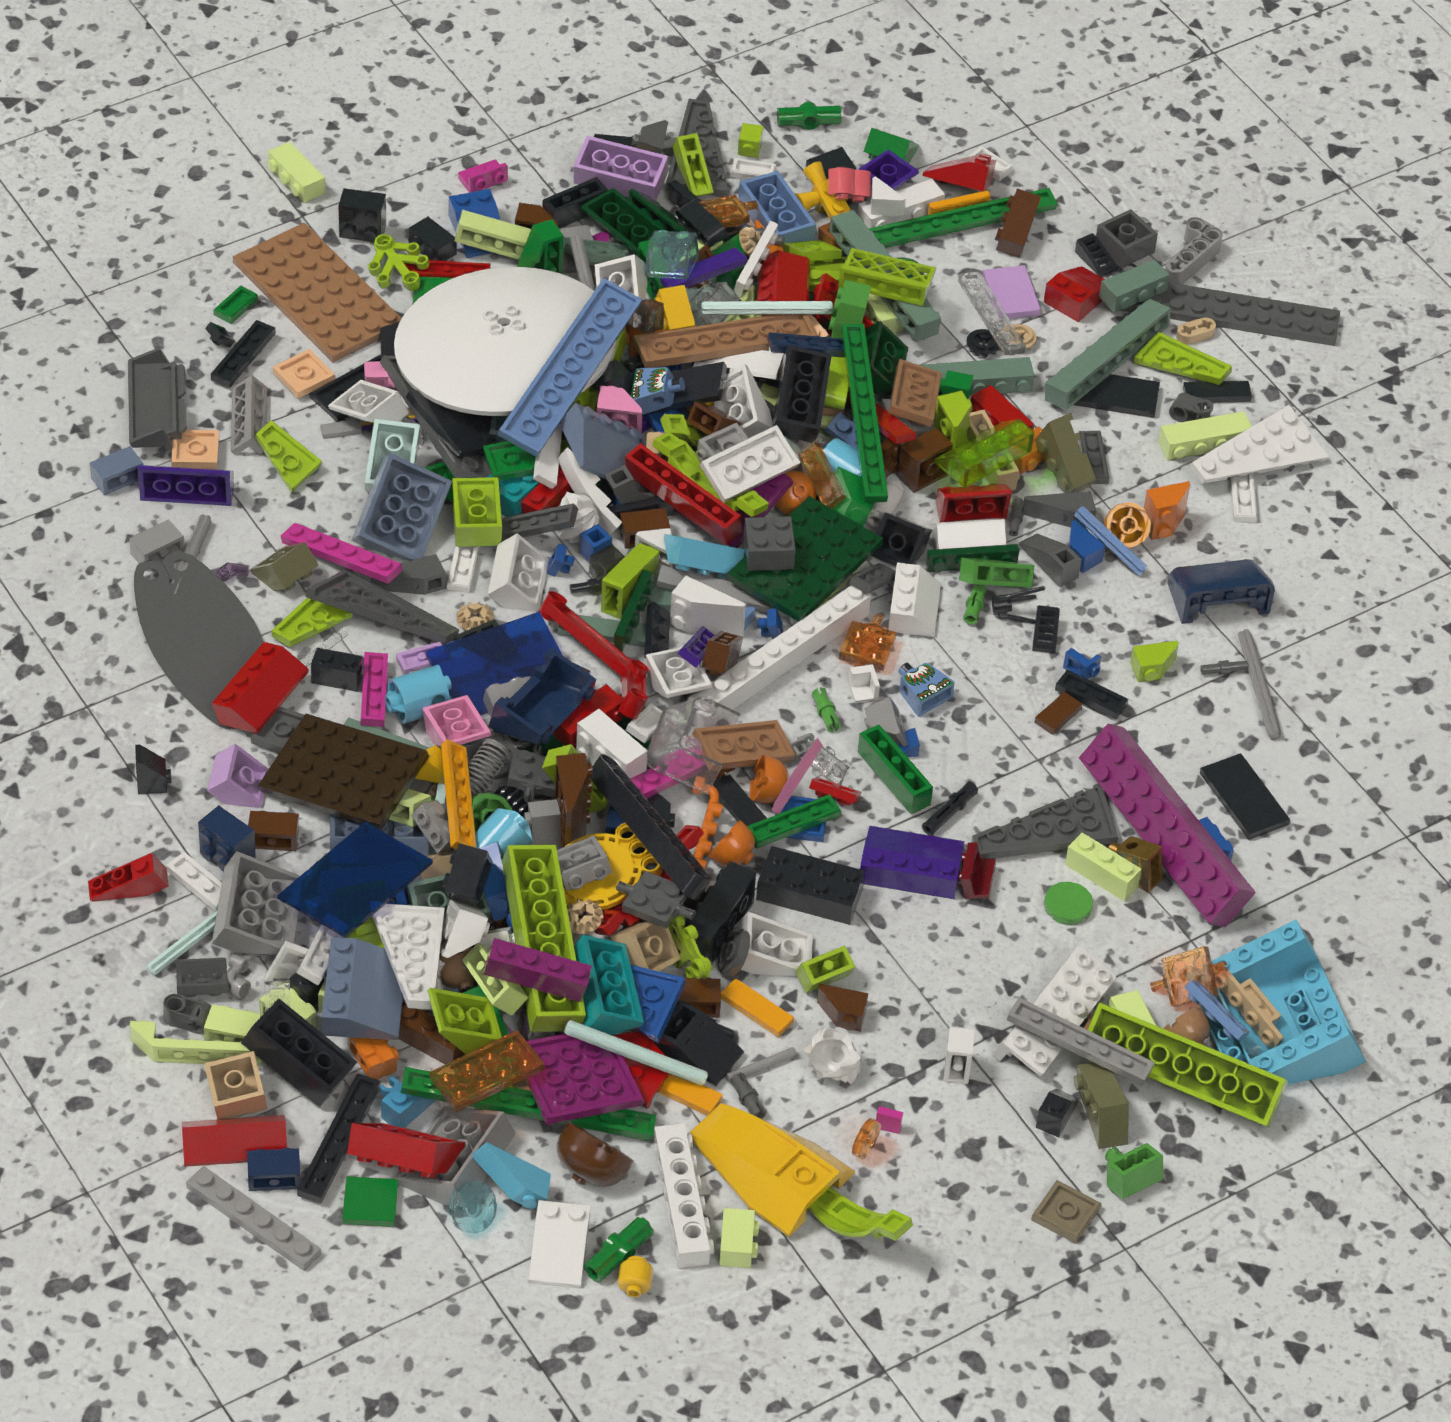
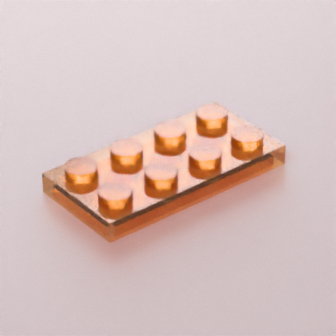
M518 1030L429 1072L433 1084L455 1112H458L543 1071L544 1062Z

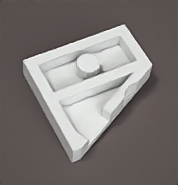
M285 941L265 975V982L273 983V979H289L298 971L308 949Z

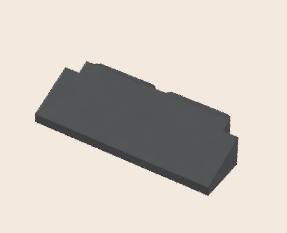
M160 347L128 360L129 444L132 448L172 446V439H182V433L187 430L186 402L184 399H181L186 394L185 367L183 364L177 365L175 361L170 363Z

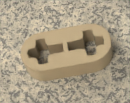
M1200 318L1183 323L1178 326L1176 338L1186 345L1210 339L1215 334L1216 323L1210 318Z

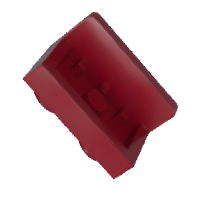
M968 842L967 850L962 854L963 870L958 873V883L963 887L965 898L988 899L990 897L996 860L982 859L978 842Z

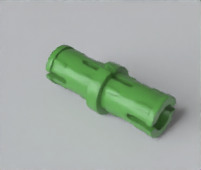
M974 584L971 595L966 600V611L963 620L967 624L973 625L978 622V616L984 608V596L987 592V588L984 585Z
M820 687L822 693L820 695L817 688L811 694L818 707L817 713L823 718L827 731L833 732L831 725L837 731L840 729L841 723L835 713L836 707L833 702H830L826 689Z

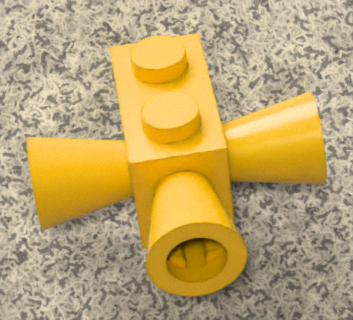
M822 162L812 163L803 170L804 175L814 185L811 192L795 194L806 211L815 206L818 213L825 211L830 221L833 216L851 211L846 200H835V196L829 195V179H826Z

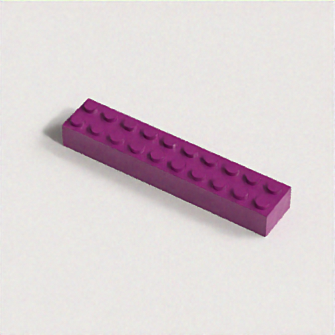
M1107 724L1080 755L1079 759L1143 840L1162 846V865L1205 920L1211 925L1226 927L1254 896L1255 890L1125 727Z

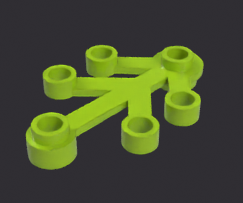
M388 234L377 236L374 243L376 254L372 262L368 264V270L371 275H378V286L381 288L390 286V275L395 266L402 276L404 287L409 291L417 290L421 284L419 274L415 271H409L404 263L416 264L418 269L429 267L428 257L426 255H419L421 252L419 244L415 242L410 244L395 242ZM394 250L407 251L408 255L397 254ZM386 254L388 260L382 270L380 263Z
M679 915L668 925L674 943L681 951L679 952L681 959L676 961L674 965L679 969L686 966L687 961L690 960V966L685 968L687 978L707 979L710 977V971H712L711 962L707 957L702 956L695 942V939L698 938L696 928L690 925L682 929L685 926V920L683 916Z

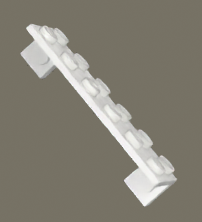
M1078 945L1056 971L1053 979L1033 1004L1080 1026L1116 979V976ZM1016 1025L992 1056L1000 1062L1006 1054L1009 1057L1013 1054L1036 1074L1041 1076L1063 1047Z

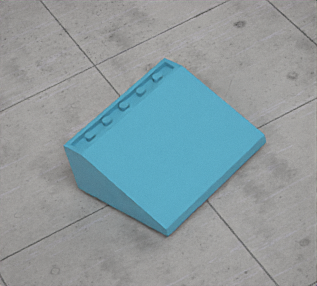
M1297 919L1186 973L1189 982L1191 980H1198L1250 1031L1245 1039L1237 1040L1235 1038L1232 1040L1224 1033L1223 1029L1225 1027L1219 1021L1214 1022L1208 1017L1210 1031L1219 1052L1280 1076L1289 1081L1288 1084L1342 1074L1366 1063L1316 951ZM1223 963L1240 984L1251 978L1281 1014L1280 1019L1274 1023V1026L1284 1037L1279 1046L1269 1049L1261 1041L1260 1036L1246 1023L1245 1018L1236 1007L1231 1005L1222 990L1215 985L1211 975L1217 965ZM1201 1003L1199 1004L1205 1012L1207 1009Z

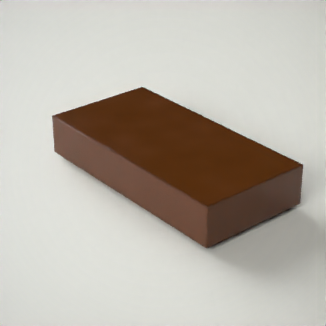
M1063 692L1035 717L1034 723L1053 735L1082 709L1083 704L1066 692Z

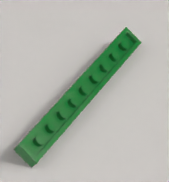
M1050 188L1030 192L1041 196L1036 213L1057 208V202ZM1009 197L869 228V230L873 231L877 240L887 248L1001 222L1004 211L1009 213L1010 208L1006 207Z
M842 324L841 333L864 502H887L888 492L864 324Z
M405 1067L401 1086L402 1094L490 1111H502L506 1114L545 1121L529 1090ZM623 1109L569 1120V1122L584 1129L652 1141L656 1115ZM568 1121L559 1122L558 1124L566 1125Z

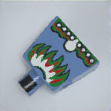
M667 367L639 368L635 372L631 397L642 408L643 415L671 406L674 393L685 390V382L682 377L674 378Z
M907 662L899 668L898 672L902 676L900 680V693L918 717L953 698L955 682L929 663H923L913 668Z

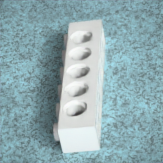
M685 1123L654 1127V1147L678 1268L709 1265L710 1254H714L713 1239H708L707 1233L710 1232L708 1217L703 1216L705 1199L704 1196H699L698 1190H701L700 1175H695L694 1169H697L696 1155L690 1152V1149L693 1148L692 1135L686 1132Z

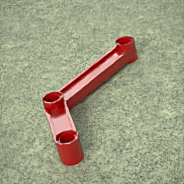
M549 591L538 610L539 615L548 621L557 622L621 676L622 696L619 711L628 718L637 719L649 699L646 695V675L649 668L643 662L627 657L567 607V600L564 596L555 591Z

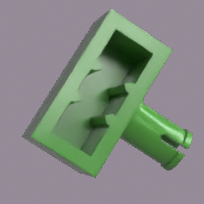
M1148 1143L1125 1154L1120 1152L1118 1148L1112 1147L1105 1154V1160L1108 1161L1107 1187L1121 1199H1125L1163 1180V1155Z

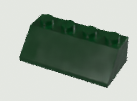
M611 188L581 206L582 211L637 255L639 242L663 237L666 244L670 245V232L615 188Z
M635 189L629 190V200L670 232L672 258L679 262L693 240L697 238L681 224L674 214L667 211L659 202Z

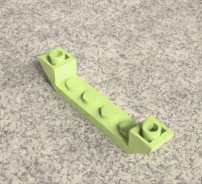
M144 1020L130 1021L131 1041L154 1062L204 1064L251 1052L241 1042L157 1038L156 1022ZM255 1055L258 1065L262 1060Z

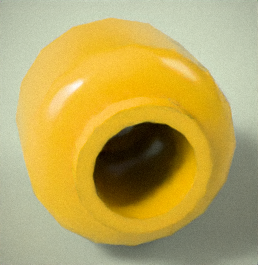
M629 1257L620 1265L619 1288L630 1297H640L641 1294L650 1291L653 1278L652 1265L643 1257Z

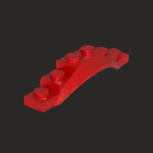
M685 825L677 836L687 849L690 850L699 843V839L703 836L704 832L699 826ZM663 869L660 877L672 881ZM622 905L613 909H607L603 912L602 923L594 932L599 935L609 936L619 929L620 924L631 926L641 918L622 911Z

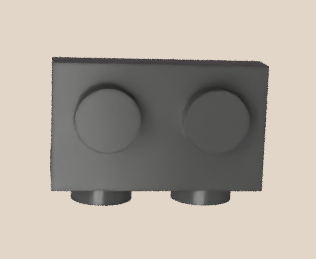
M225 957L179 959L176 961L177 994L185 997H194L199 994L218 996L222 993H228L227 962Z

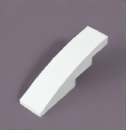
M567 447L557 458L563 473L575 494H584L593 501L599 515L598 524L611 535L622 521L606 507L611 500L596 486L600 478L581 469L574 453Z

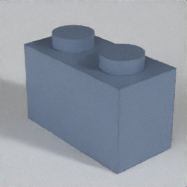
M131 446L90 462L91 479L103 495L138 482V465H143V462Z

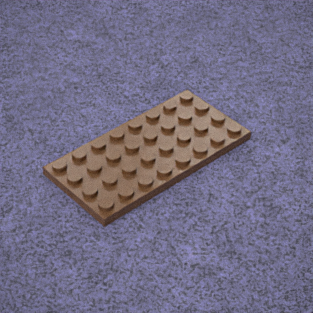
M305 222L233 256V264L332 363L380 340L381 327L399 322L402 319Z

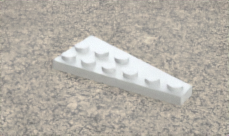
M1288 405L1193 461L1189 467L1201 483L1204 484L1226 480L1228 477L1238 475L1239 477L1247 476L1249 473L1254 472L1264 473L1289 468L1292 465H1307L1314 461L1323 462L1329 456L1291 406Z
M370 903L371 915L407 1007L432 1009L427 990L429 988H436L445 908Z

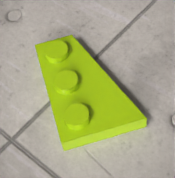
M272 420L256 433V440L291 493L322 465V460Z
M306 598L271 630L272 637L288 647H292L351 618L352 613Z

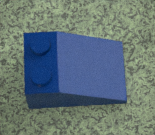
M490 189L449 196L448 216L455 232L462 210L501 220ZM460 243L466 258L493 253Z

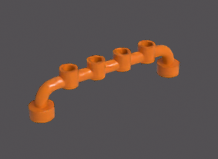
M697 774L691 793L701 795L702 791L710 796L701 827L704 834L699 839L693 855L705 869L707 861L702 860L703 855H709L712 842L708 841V838L715 835L718 823L713 822L714 817H720L723 805L719 804L718 790L712 784L705 782L706 777Z

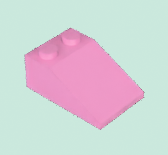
M468 695L422 708L426 732L435 745L441 747V744L446 739L461 745L491 736L489 728Z

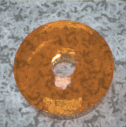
M869 1118L863 1124L852 1147V1154L854 1156L864 1159L869 1154L881 1130L880 1122Z

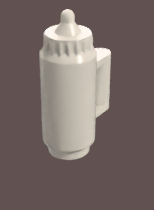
M890 480L886 483L888 492L887 502H874L867 518V522L871 527L879 529L884 513H894L903 494V486L898 480Z

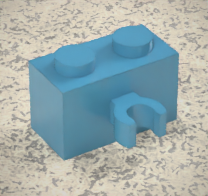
M392 1076L389 1078V1085L392 1088H387L383 1084L380 1086V1093L384 1096L381 1100V1118L390 1125L407 1127L435 1102L433 1099L402 1094V1082L399 1084V1081Z

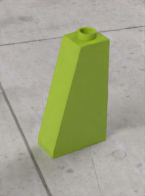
M639 543L603 578L601 594L602 613L621 620L642 571H651L653 575L658 569L659 550Z

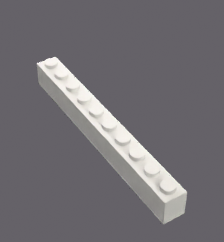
M854 586L848 587L712 681V688L698 691L687 700L686 717L699 728L709 727L868 616L871 595Z

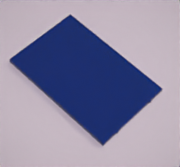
M540 611L425 651L431 667L439 665L443 676L447 675L452 685V688L449 689L451 698L455 699L468 695L480 715L488 713L483 697L485 690L490 685L495 683L504 684L516 677L524 678L530 676L531 678L537 666L540 667L542 664L544 665L545 658L543 656L550 648H553L561 655L562 653Z
M364 822L279 893L277 898L342 937L347 938L431 866L433 860L369 823Z

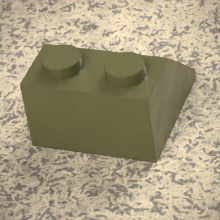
M306 542L282 547L251 568L250 571L273 591L283 589L285 592L295 587V581L301 578L303 580L313 574L312 570L319 566Z

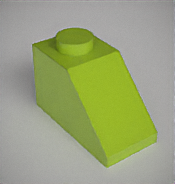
M1178 640L1133 646L1130 663L1137 682L1153 681L1162 678L1176 660Z

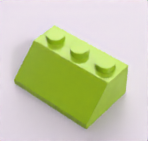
M963 391L937 396L934 428H937L953 443L949 474H952L965 454V447L968 443L967 431L970 427L969 415L972 412V404L965 397Z

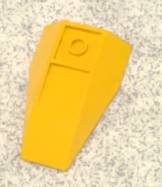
M719 1104L689 1132L692 1135L693 1144L750 1210H755L757 1215L788 1237L806 1221L807 1208L831 1185L839 1189L855 1174V1170L815 1142L726 1104Z

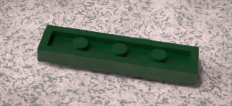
M1018 544L931 549L927 550L926 569L927 572L960 570L962 557L1018 563L1019 547Z
M642 571L614 633V646L621 652H623L626 644H630L633 636L632 629L633 627L637 628L639 624L640 611H645L647 596L653 593L655 583L651 581V571Z

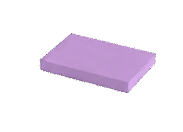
M1025 265L983 270V278L998 320L1040 315L1041 309Z

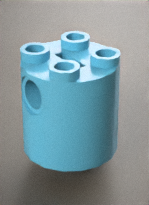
M835 438L827 446H822L818 450L815 457V477L830 484L838 466L861 477L856 448Z
M439 665L389 679L388 691L385 695L386 707L390 713L395 712L396 717L402 724L424 718L422 708L452 700L449 695V689L452 688L451 681L447 675L443 676Z
M497 808L475 833L476 848L498 842L503 856L508 845H530L533 842L529 823L518 812Z

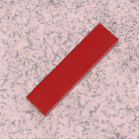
M429 260L430 265L426 269H418L416 264L404 263L409 271L417 272L419 277L456 278L475 271L491 269V263Z

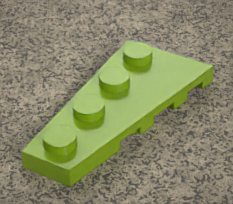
M1158 332L1134 357L1135 364L1218 385L1232 372L1231 365L1161 332Z

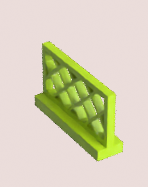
M851 248L845 264H842L838 287L843 288L845 280L871 286L869 294L924 306L926 294L935 275L936 267ZM870 265L871 268H865L864 266ZM886 270H891L892 272H891V273H886L885 271H886ZM919 272H923V273H927V274H925V275H920ZM911 274L914 276V277H912V278H907V277H906L907 275H911Z

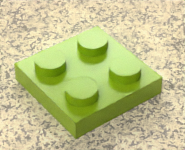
M821 240L785 242L783 244L784 252L808 257L810 264H814L817 260L833 262V259L842 258L841 249Z

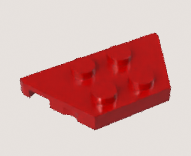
M641 1032L613 1035L665 1056L652 1040ZM623 1056L643 1097L642 1105L648 1109L652 1104L655 1094L660 1092L664 1080L668 1079L670 1074Z

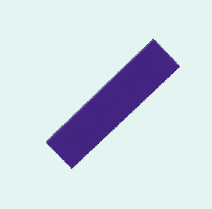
M735 247L660 277L661 284L665 288L685 285V288L746 265L747 257Z
M702 626L677 654L697 668L703 661L708 640L715 635Z

